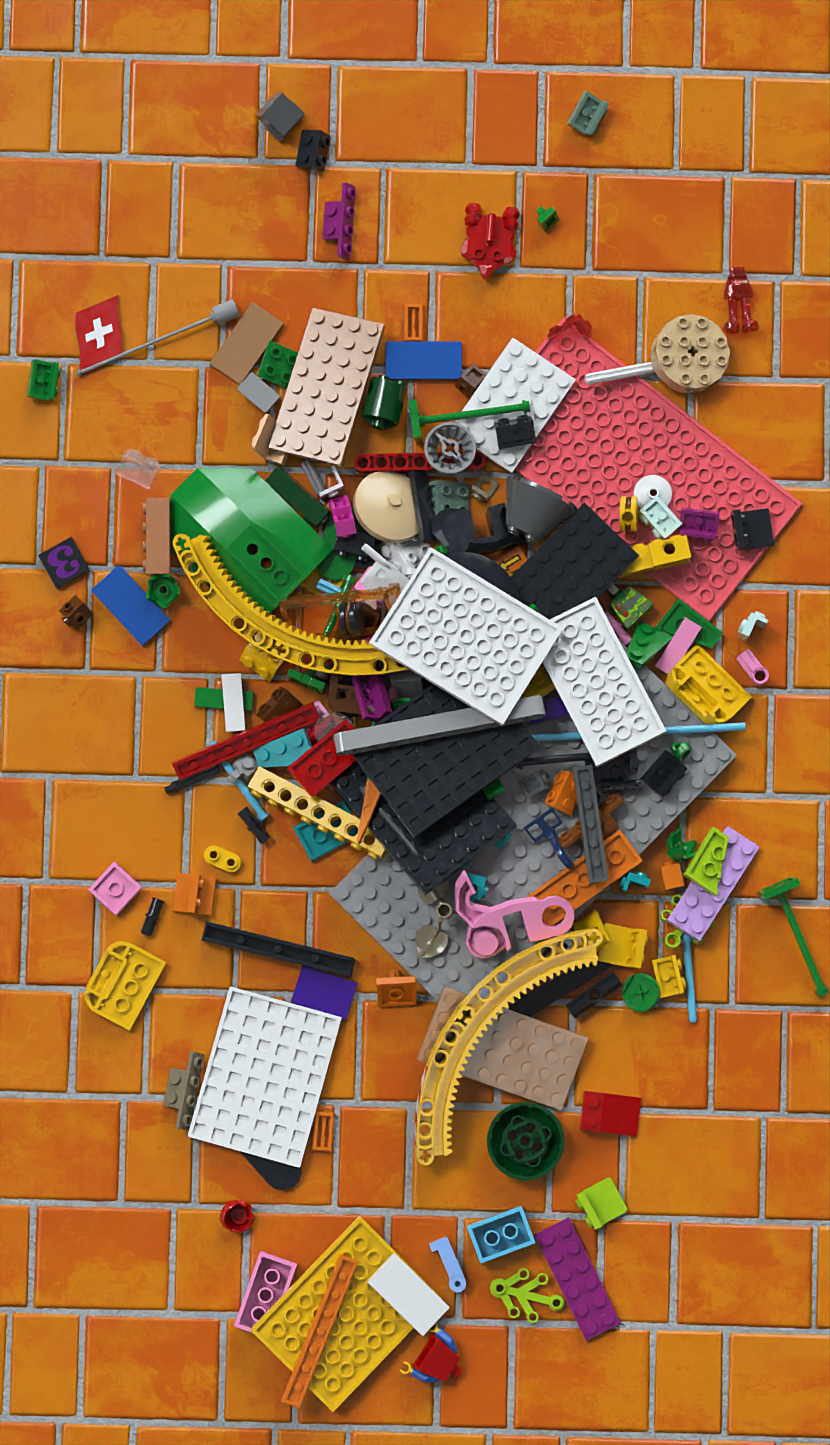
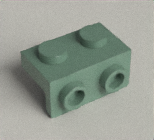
M584 91L567 125L584 136L594 134L598 130L599 121L608 111L609 102L601 101L590 92Z

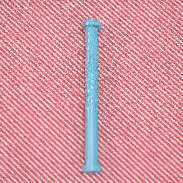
M217 741L212 742V743H211L210 745H208V746H211V745L217 743ZM228 760L221 763L230 776L235 769ZM239 777L234 783L259 816L258 819L263 821L270 814L264 811Z

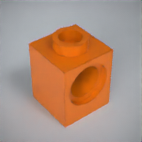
M674 861L663 863L664 867L659 869L664 891L684 887L680 863L675 864Z

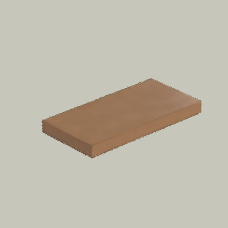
M252 302L209 365L240 385L265 352L269 340L272 341L284 323Z

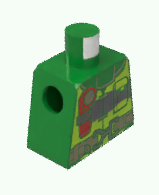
M613 584L607 590V593L614 599L609 604V608L626 631L653 606L649 599L631 586L626 587L622 591L616 584Z

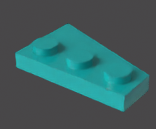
M303 728L255 748L253 752L258 766L261 768L290 766L308 751L312 745L306 729Z

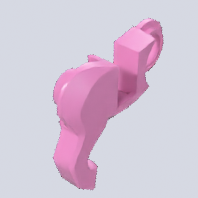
M465 870L455 882V910L468 923L465 943L469 952L475 957L486 959L495 956L504 948L506 950L511 948L502 916L514 912H521L530 942L560 936L572 927L574 910L571 904L562 897L550 896L538 900L536 897L520 898L488 907L470 901V896L476 892ZM551 905L561 906L565 910L564 920L556 926L546 925L542 921L543 911Z

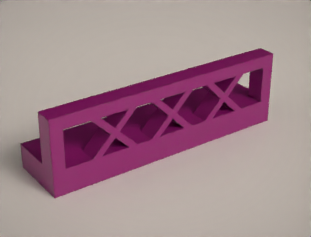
M377 661L376 669L378 671H381L379 662ZM351 675L363 720L379 722L392 713L382 675ZM359 677L365 681V685L359 680ZM363 692L369 697V700L363 696ZM367 707L373 712V715L368 714Z

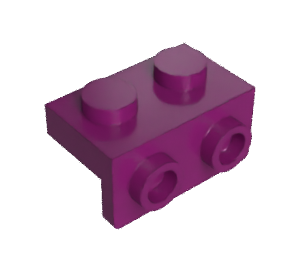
M681 507L679 521L682 525L678 528V534L686 535L688 539L693 537H700L704 541L716 539L719 512Z

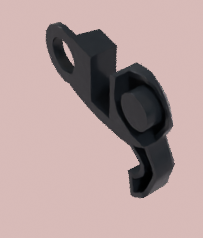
M505 503L490 506L485 513L490 537L477 539L470 510L455 508L442 510L433 517L431 523L432 535L440 545H446V549H448V553H445V555L467 552L484 556L505 550L516 544L522 545L527 543L525 537L521 535L516 537L508 533Z

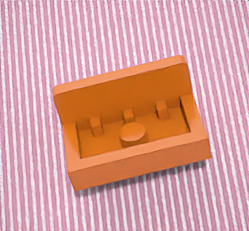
M560 770L555 777L551 790L546 796L545 805L553 807L568 816H572L577 805L573 773Z

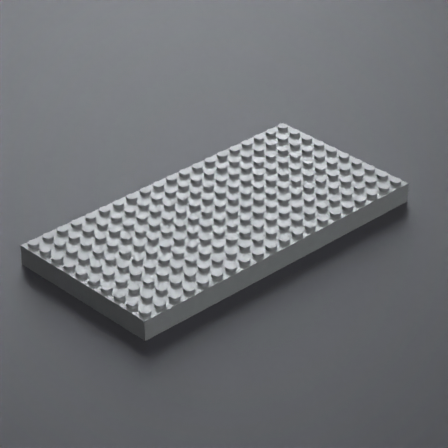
M619 640L626 653L628 648ZM646 665L641 669L633 667L643 687L648 689L649 699L664 727L706 725ZM555 688L542 697V699L547 701L560 696ZM570 715L531 725L530 721L522 722L531 735L578 732ZM714 732L661 735L637 747V775H629L628 760L624 759L626 772L624 781L637 780L645 774L664 750L669 751L674 756V753L671 751L673 743L687 742L692 747L688 757L683 761H679L688 769L685 771L684 776L672 786V790L664 797L654 793L643 781L642 784L634 785L642 786V791L625 792V794L616 792L623 798L624 802L610 814L619 825V828L607 838L621 830L639 855L737 756ZM582 739L537 742L540 745V749L528 758L587 753L588 750ZM584 761L523 766V770H520V768L516 769L515 766L501 776L499 779L506 792L494 799L516 823L517 827L511 831L512 835L503 850L492 845L447 879L450 885L449 892L445 897L440 898L442 903H448L455 910V882L464 870L467 874L471 873L487 878L485 886L488 887L485 898L481 897V899L495 906L506 901L527 897L566 869L547 838L543 837L534 843L523 827L551 808L545 805L546 796L551 790L559 771L565 770L573 773L572 768L585 766ZM544 769L551 777L552 786L530 798H526L518 781ZM602 782L595 783L596 792L601 796L599 806L609 795L614 793L603 794L602 789L610 787H602ZM576 805L572 816H568L552 807L563 822L555 829V834L559 838L563 832L568 831L580 820L578 805ZM553 813L544 817L545 822L549 826H553L558 822ZM537 824L528 829L535 838L543 832ZM577 839L569 847L563 849L573 863L585 855L583 843L580 839ZM387 853L384 860L380 858L375 860L366 855L329 893L411 976H415V980L437 1002L443 986L469 994L495 968L516 954L548 940L543 939L530 942L521 912L518 911L502 916L511 948L509 950L504 948L495 956L486 959L475 957L469 952L465 943L468 923L460 915L453 914L450 919L442 921L440 929L441 932L446 933L448 936V944L445 950L432 958H419L415 943L417 931L425 925H432L437 929L440 917L436 913V908L439 904L437 900L433 904H427L421 900L418 894V887L389 853ZM603 889V890L600 891L598 894H596L594 897H592V898L589 899L587 902H585L584 904H582L580 907H578L577 909H575V910H574V920H575L605 889ZM564 918L553 926L560 924L564 920ZM544 947V948L541 950V954H542L548 947ZM504 972L499 973L497 976L499 982L506 979V973ZM488 988L480 990V997L487 996Z

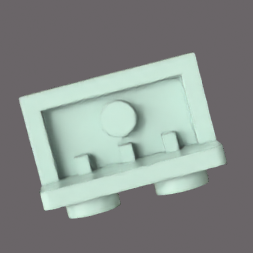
M751 612L747 620L743 619L737 631L740 633L739 639L746 641L754 625L764 628L769 620L765 619L766 616L762 613L755 612L754 614Z

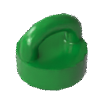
M675 742L671 745V751L678 761L686 759L692 750V747L687 742Z

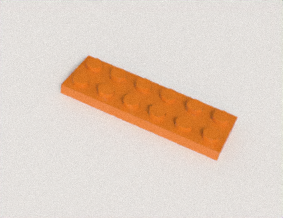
M619 830L603 841L609 881L588 882L584 855L574 862V868L571 870L564 869L525 898L536 897L538 900L550 896H558L567 900L573 910H575L643 860L622 831ZM551 905L543 911L542 921L546 925L553 926L565 917V910L561 906Z

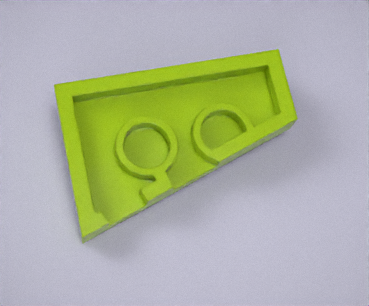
M715 827L710 828L683 876L713 896H717L718 882L721 878L722 863L725 859L729 839L727 835Z

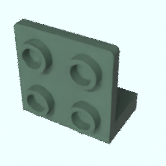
M441 480L429 482L435 516L440 511L449 508L469 510L468 483Z

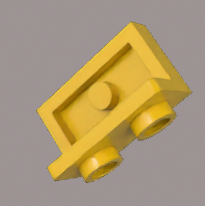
M676 955L652 960L655 978L660 986V998L684 993L683 989H686L684 977H680L679 970H682L680 958L676 959Z

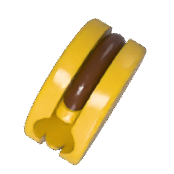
M621 496L620 530L635 532L638 527V497Z

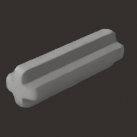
M305 460L301 463V466L316 495L319 496V493L324 491L325 488L311 460Z

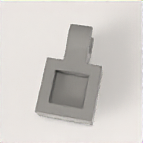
M246 752L232 765L235 770L227 779L232 784L240 776L246 780L258 769V763Z

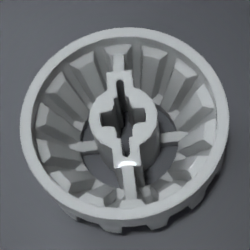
M445 422L439 424L426 437L424 445L425 458L430 467L437 470L440 474L454 475L462 473L474 460L476 454L475 439L472 433L459 423ZM446 438H454V439L458 440V442H456L455 440H452V439H448V440H447ZM438 444L442 447V456L440 458L437 455ZM460 444H462V447H463V455H462V457H461V454L459 453V446H458V445H460ZM446 446H448V447H450V448L453 446V447H454V449H453V452H454V453H452L451 451H449V452L447 453V452H446V451H447V447H446ZM444 458L453 459L456 463L448 464L441 460Z

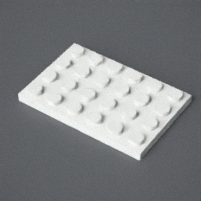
M512 338L462 411L521 404L522 400L529 401L530 412L524 414L523 411L460 419L455 420V423L465 426L472 433L478 452L512 474L532 444L499 449L494 423L502 418H509L511 420L517 419L516 417L519 415L531 416L537 438L576 379Z

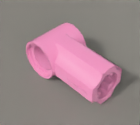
M750 649L744 651L736 658L755 686H763L767 683L769 673ZM761 672L764 674L765 679L758 681L755 679V674Z

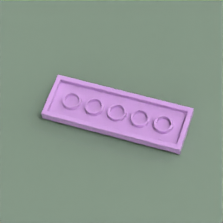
M729 826L723 831L729 839L725 859L722 863L717 896L711 895L691 881L666 920L697 942L702 939L759 849L758 845Z

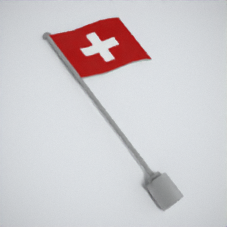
M118 295L76 312L75 328L80 350V370H77V375L82 376L81 374L210 320H213L214 323L218 322L220 325L240 317L233 299L212 307L213 311L210 312V317L123 353L122 331L118 315Z

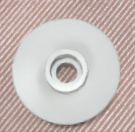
M648 475L638 481L634 489V496L638 497V507L640 509L655 497L650 495L651 490H656V496L666 506L669 505L672 498V490L664 478L657 475Z

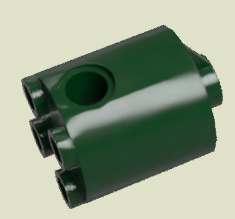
M379 375L378 378L373 377L370 380L361 417L367 420L372 428L387 430L399 425L407 392L406 382L399 380L396 382L390 381V378L385 375Z

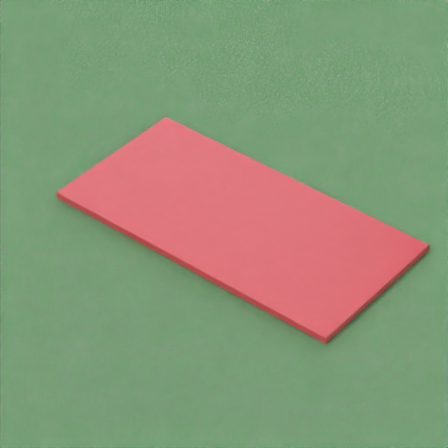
M563 317L535 353L576 379V381L537 436L536 443L530 446L517 465L515 471L525 479L563 496V501L567 504L571 501L577 506V509L585 502L631 548L636 544L644 543L645 546L651 543V541L658 540L651 532L653 529L649 525H644L639 519V507L637 531L620 530L621 496H634L636 484L645 476L657 475L669 483L672 490V498L667 507L679 520L681 507L719 512L716 539L704 541L700 537L687 538L691 553L690 563L645 572L709 622L768 548L736 551L731 520L732 510L740 509L743 512L768 508L774 540L803 503L640 376L587 385L585 382L586 374L626 367V365ZM651 490L650 495L656 496V490ZM676 529L670 536H668L667 539H670V537L679 535L678 529ZM667 548L664 552L671 555L674 553V550Z

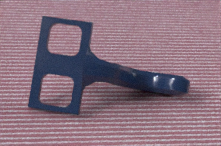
M551 807L523 828L534 843L543 837L547 838L551 842L560 861L567 869L571 870L574 868V863L564 852L555 834V829L563 822ZM550 813H553L558 819V822L553 826H549L544 820V817ZM534 824H537L543 831L536 838L528 831Z

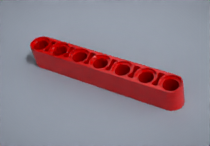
M437 452L439 458L442 456V452ZM476 452L474 458L481 459L482 464L479 466L471 464L464 472L481 471L485 466V456L480 452ZM425 453L359 454L354 459V468L359 474H372L378 471L409 473L412 470L438 473L437 470L430 467L425 458ZM398 459H403L406 465L400 468L395 465V462ZM442 459L444 463L452 464L453 459ZM360 460H365V461H367V463H368L367 467H365V468H360V467H358V465H357L358 461H360ZM378 460H385L387 465L384 468H379L376 465ZM415 460H424V466L417 467L414 464Z

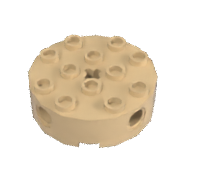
M689 314L676 317L660 330L652 342L650 357L654 372L668 387L674 391L690 394L704 391L721 378L728 366L730 350L727 338L717 324L706 317Z

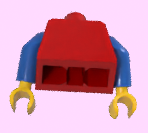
M437 1322L435 1323L436 1328L434 1330H428L431 1333H436V1336L434 1334L431 1335L413 1365L408 1361L403 1362L409 1366L408 1371L400 1369L403 1374L411 1373L412 1377L424 1383L438 1382L439 1380L446 1381L449 1375L458 1378L462 1373V1368L457 1365L460 1358L456 1355L457 1347L448 1333L438 1328Z

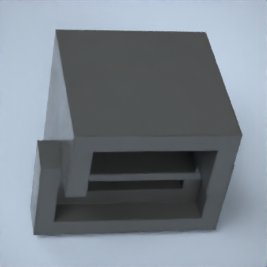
M274 93L255 116L267 126L265 129L280 142L305 113L283 93Z
M411 670L391 673V683L396 697L412 699L430 686L428 680Z

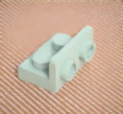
M655 496L639 511V519L644 525H649L653 529L651 532L657 539L666 540L668 536L682 525L679 519L658 496Z

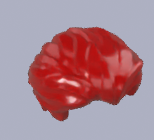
M242 1200L227 1202L222 1208L219 1218L222 1226L234 1233L247 1231L251 1228L255 1219L252 1206Z

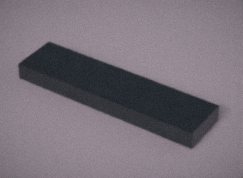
M412 470L409 472L420 542L435 545L438 541L431 533V523L435 515L428 473Z

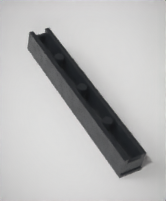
M207 921L201 941L350 978L355 963V958Z

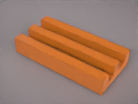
M404 304V342L423 341V304ZM408 308H412V337H408ZM415 308H419V337H415Z
M315 1112L312 1150L332 1152L334 1113ZM319 1116H323L321 1145L317 1147ZM330 1116L328 1147H324L326 1117Z

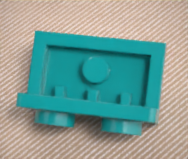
M637 871L635 874L628 872L620 880L619 887L622 888L621 893L627 891L629 883L647 889L651 879H648V875Z

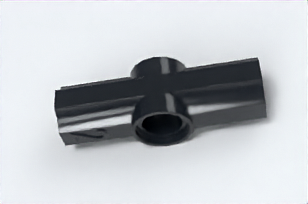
M612 972L565 1006L571 1015L577 1018L623 985L614 972ZM591 990H596L599 993V998L596 1001L589 998Z

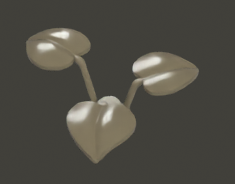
M445 880L427 895H424L418 888V894L423 902L433 904L436 900L438 901L439 905L436 908V913L440 917L437 929L432 925H425L417 931L415 943L419 958L435 957L442 953L448 944L447 934L440 931L442 921L450 919L453 914H458L448 903H442L440 899L449 892L450 885L448 880ZM481 899L480 901H476V904L488 907L494 906L492 903Z

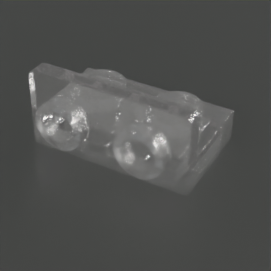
M128 449L123 453L115 474L150 490L162 465L154 458H146L139 451Z

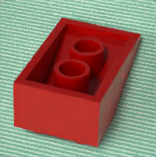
M583 1091L579 1129L637 1136L641 1098Z

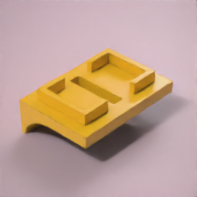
M595 909L581 921L572 924L574 931L595 928L602 933L603 940L600 945L596 946V953L610 941L598 911ZM595 933L589 938L584 935L586 939H591L593 942L598 938V935H595Z

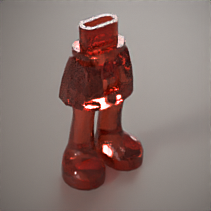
M744 267L729 268L730 276L727 277L724 289V299L728 300V321L723 324V332H740L737 301H741L742 333L756 331L759 329L757 321L752 320L750 312V299L754 295L749 279L745 275Z

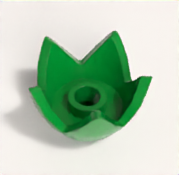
M155 575L149 578V587L146 592L147 600L157 603L162 608H167L179 597V586L171 575ZM161 586H165L167 588L166 593H162L160 591Z
M681 828L671 832L667 839V855L674 861L691 859L697 852L693 853L697 840L681 841Z

